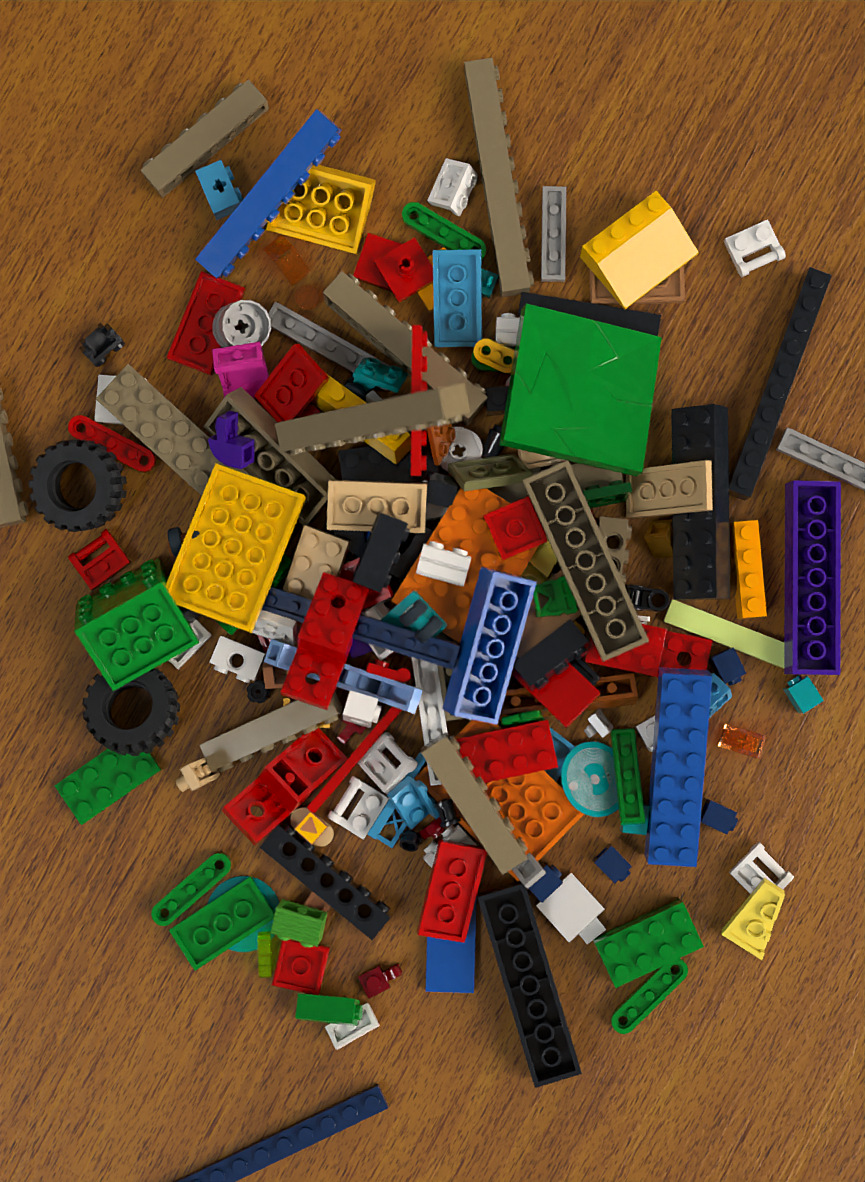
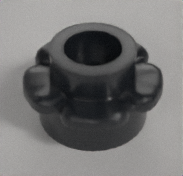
M256 680L247 686V697L251 702L264 703L267 700V696L270 695V689H265V682L262 680Z
M407 830L399 835V845L406 851H417L419 844H422V839L416 831Z

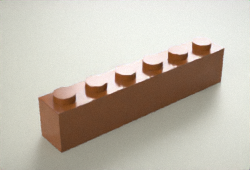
M634 673L602 677L594 685L601 694L584 711L635 705L638 693ZM525 688L506 691L498 723H502V717L534 710L541 711L544 717L553 715Z

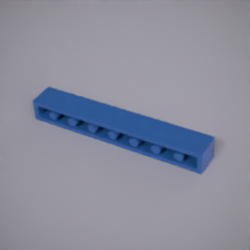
M316 109L195 260L214 277H228L235 268L233 263L237 258L242 259L248 253L250 248L247 246L252 240L257 241L265 231L263 229L264 225L268 221L270 223L274 221L280 213L277 209L282 203L287 204L295 194L293 190L298 184L303 185L310 176L308 171L313 165L317 167L325 158L323 153L329 146L333 148L341 138L338 134L342 130L324 113Z

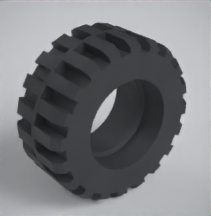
M63 440L57 442L56 445L47 447L45 454H39L35 461L38 465L31 468L30 474L34 475L33 480H28V487L33 488V494L29 496L31 502L36 501L38 505L35 507L37 513L44 514L43 520L48 524L54 523L55 528L60 530L67 529L68 532L92 530L104 526L107 521H111L115 517V511L121 510L123 504L120 501L121 498H126L127 492L123 490V484H127L126 477L121 475V471L124 468L121 463H116V455L113 452H107V447L102 444H95L94 441ZM73 463L86 465L92 471L96 480L95 496L92 502L84 508L72 507L64 499L60 489L61 476L64 470Z
M154 668L114 691L104 676H100L98 673L93 677L96 681L94 685L87 686L85 691L88 693V697L83 698L82 706L86 710L82 712L83 719L87 722L86 727L94 736V739L107 749L124 756L126 754L140 756L141 752L146 754L153 752V747L156 745L160 748L165 744L163 739L166 736L171 737L174 733L172 727L177 725L179 721L177 712L180 711V704L177 702L178 694L173 688V684L159 669ZM140 687L147 690L153 700L152 711L147 720L133 729L124 730L117 727L111 719V708L116 697L129 688Z

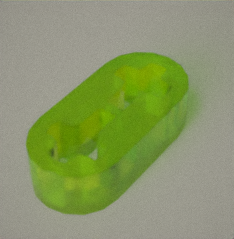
M271 931L258 932L259 978H272Z

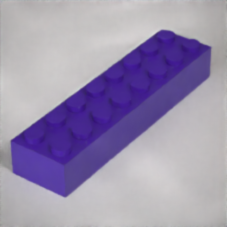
M793 480L785 484L784 674L840 675L841 482Z

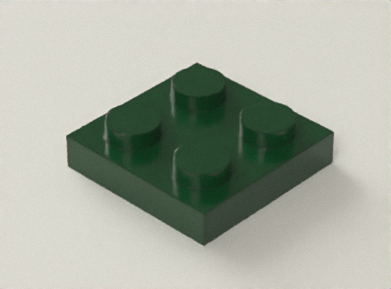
M623 480L610 482L609 486L600 488L599 485L588 486L582 493L589 508L592 509L626 502L632 493V487L630 482L623 483Z

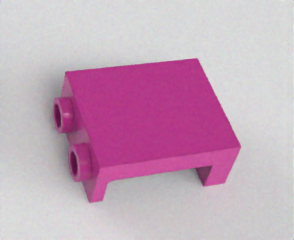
M261 342L212 349L214 370L219 375L224 397L242 387L255 400V393L269 377Z

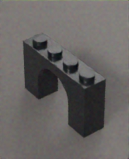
M425 524V533H412L404 547L398 550L401 552L396 565H391L389 573L395 576V581L402 584L420 555L423 545L428 542L435 529ZM331 531L330 534L351 541L348 551L353 553V558H360L366 544L364 531Z

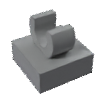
M598 709L588 717V721L591 724L586 727L584 732L589 738L597 732L603 738L611 732L614 726L603 712Z
M530 852L527 854V860L512 869L527 889L546 874L545 870Z

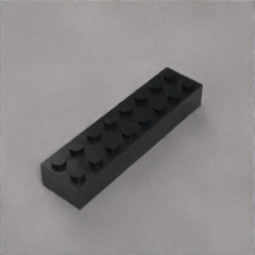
M707 404L671 409L672 465L707 460L711 461L712 510L673 514V600L730 599L728 407Z
M521 881L477 893L534 1087H541L582 1074L526 887Z

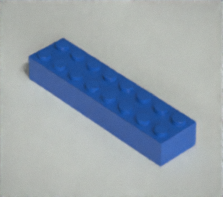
M659 667L648 802L650 808L644 853L648 864L697 867L712 675L708 670Z

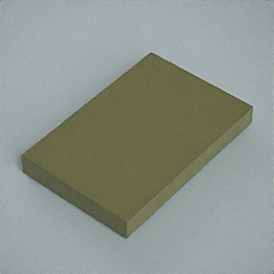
M516 454L448 464V472L463 491L523 483L524 479L533 476V473Z

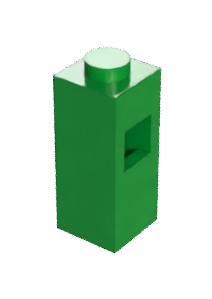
M298 993L295 1019L357 1026L358 1020L362 1018L363 1007L360 1005V1001L354 998Z

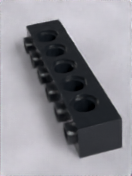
M280 823L259 848L368 938L373 940L391 918V913L388 912L390 908L381 900L376 902L370 897L372 893L361 884L359 887L351 881L353 877L343 869L338 871L332 866L334 864L333 860L325 854L320 856L314 851L316 847L311 845L305 838L303 841L295 835L297 831L287 823L285 825ZM287 842L295 844L296 853L292 855L287 854L284 851V844ZM312 858L315 862V868L312 870L305 869L302 865L303 859ZM324 873L331 874L334 878V883L331 885L323 884L321 875ZM345 888L349 889L353 894L352 899L347 901L343 900L339 895L340 890ZM362 904H367L372 912L367 916H363L358 912V907Z

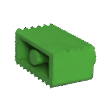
M282 899L275 910L271 933L277 935L281 940L287 941L292 939L299 941L304 947H317L323 936L328 913L317 908L314 909L313 907Z

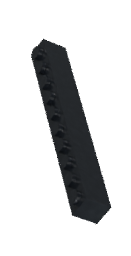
M809 267L801 278L729 475V495L745 501L752 496L832 277L831 274Z

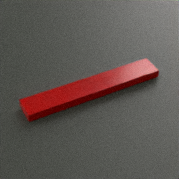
M394 706L391 707L308 805L307 809L310 812H317L399 715L402 709Z

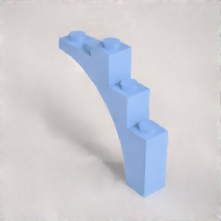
M271 639L264 662L289 671L297 647ZM348 664L344 665L336 686L377 698L382 703L414 714L423 691L392 679L368 673L365 670ZM314 673L306 676L318 681L320 680L319 676Z

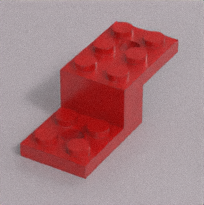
M325 572L322 573L297 637L298 648L282 686L281 695L328 710L352 647L353 633L370 588ZM335 598H341L345 605L342 608H335L331 605V602ZM314 673L319 676L320 680L316 684H309L305 678L307 675Z
M642 624L649 642L602 661L590 636L588 653L585 660L587 663L658 678L659 667L707 670L712 640ZM680 652H686L690 655L691 661L688 665L682 666L677 662V656Z
M320 728L308 734H303L266 765L259 777L227 803L221 811L255 846L302 805L312 791L341 767L348 758ZM308 753H316L319 756L320 761H311L308 757ZM253 806L259 807L262 810V816L256 817L252 815L250 808Z

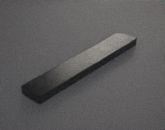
M521 292L517 317H520L521 309L527 303L658 336L661 320V315Z

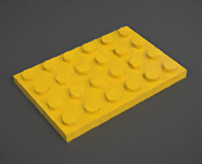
M215 463L166 583V587L176 604L252 633L306 496ZM194 531H199L200 534L192 539Z

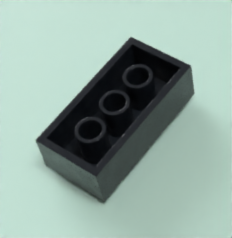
M427 438V446H422V456H427V469L422 471L421 476H411V450L397 465L371 446L338 451L342 480L420 483L422 478L426 479L428 471L438 473V467L434 465L429 438Z

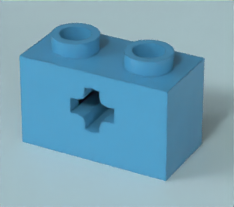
M219 160L196 170L195 172L216 220L231 215L243 200L239 188H233L231 180L234 179L230 167H224L222 160ZM222 186L224 192L220 193L218 187Z

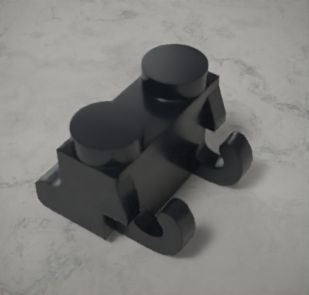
M101 322L85 339L79 340L82 344L79 349L96 367H100L107 360L106 355L110 351L116 352L125 344L108 323L104 326Z

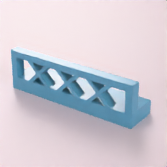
M421 752L415 758L417 762L416 769L408 773L403 780L407 776L414 779L420 773V769L426 761ZM389 799L367 835L373 839L377 838L393 848L399 839V835L406 828V824L402 818L396 819L395 807ZM392 814L393 820L387 821ZM403 821L402 825L398 829L397 822ZM394 823L396 834L391 841L379 834L384 825Z

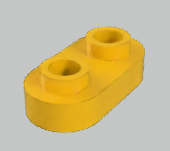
M489 338L481 339L475 344L473 351L478 361L501 372L511 373L514 349ZM483 346H488L491 349L490 354L483 353ZM505 356H510L512 358L511 364H506L504 362Z

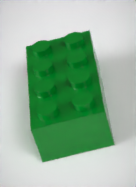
M679 898L609 930L593 940L615 988L704 947L684 902Z

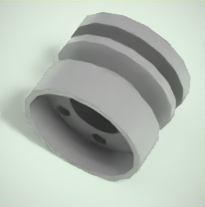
M251 300L236 301L221 307L215 314L212 323L213 335L217 343L223 348L254 342H261L262 346L269 338L271 319L267 311L259 303ZM236 325H242V329L235 330Z

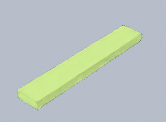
M673 599L670 601L663 622L710 639L726 647H734L739 652L784 669V642Z

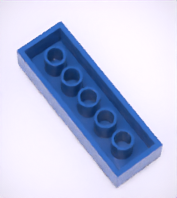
M481 567L460 642L461 648L455 668L451 674L442 709L453 716L498 724L537 582L525 577Z

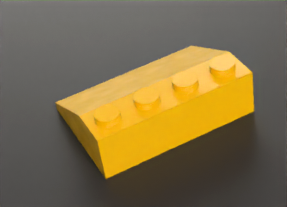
M313 165L308 171L310 174L309 178L303 185L298 184L294 188V196L287 204H281L277 209L280 213L271 223L268 221L266 230L357 254L376 180L322 165L317 167Z
M655 191L584 244L580 258L624 309H627L698 255L699 252L672 208Z

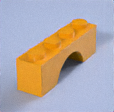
M758 520L733 522L729 524L730 544L737 570V590L735 594L737 619L765 617L767 613Z

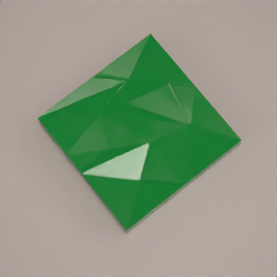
M526 303L521 309L499 445L637 477L643 472L662 337Z

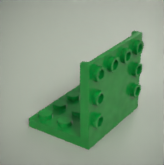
M160 558L155 561L150 559L144 562L139 570L135 572L128 571L120 576L119 581L113 584L111 582L106 583L98 589L99 592L92 596L87 594L77 601L74 632L113 691L199 643V639L166 587L164 565Z

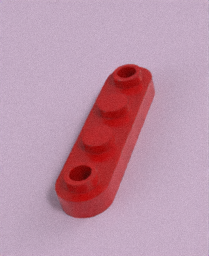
M77 415L69 421L68 431L74 438L102 444L107 447V452H113L116 455V460L139 472L147 473L155 467L156 457L149 449L86 416ZM80 425H85L86 429L84 432L78 431ZM143 457L148 458V463L146 465H141V459Z

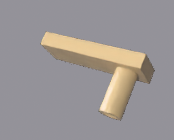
M204 757L181 768L183 776L176 779V784L182 792L189 788L193 791L221 777L218 769L210 771Z

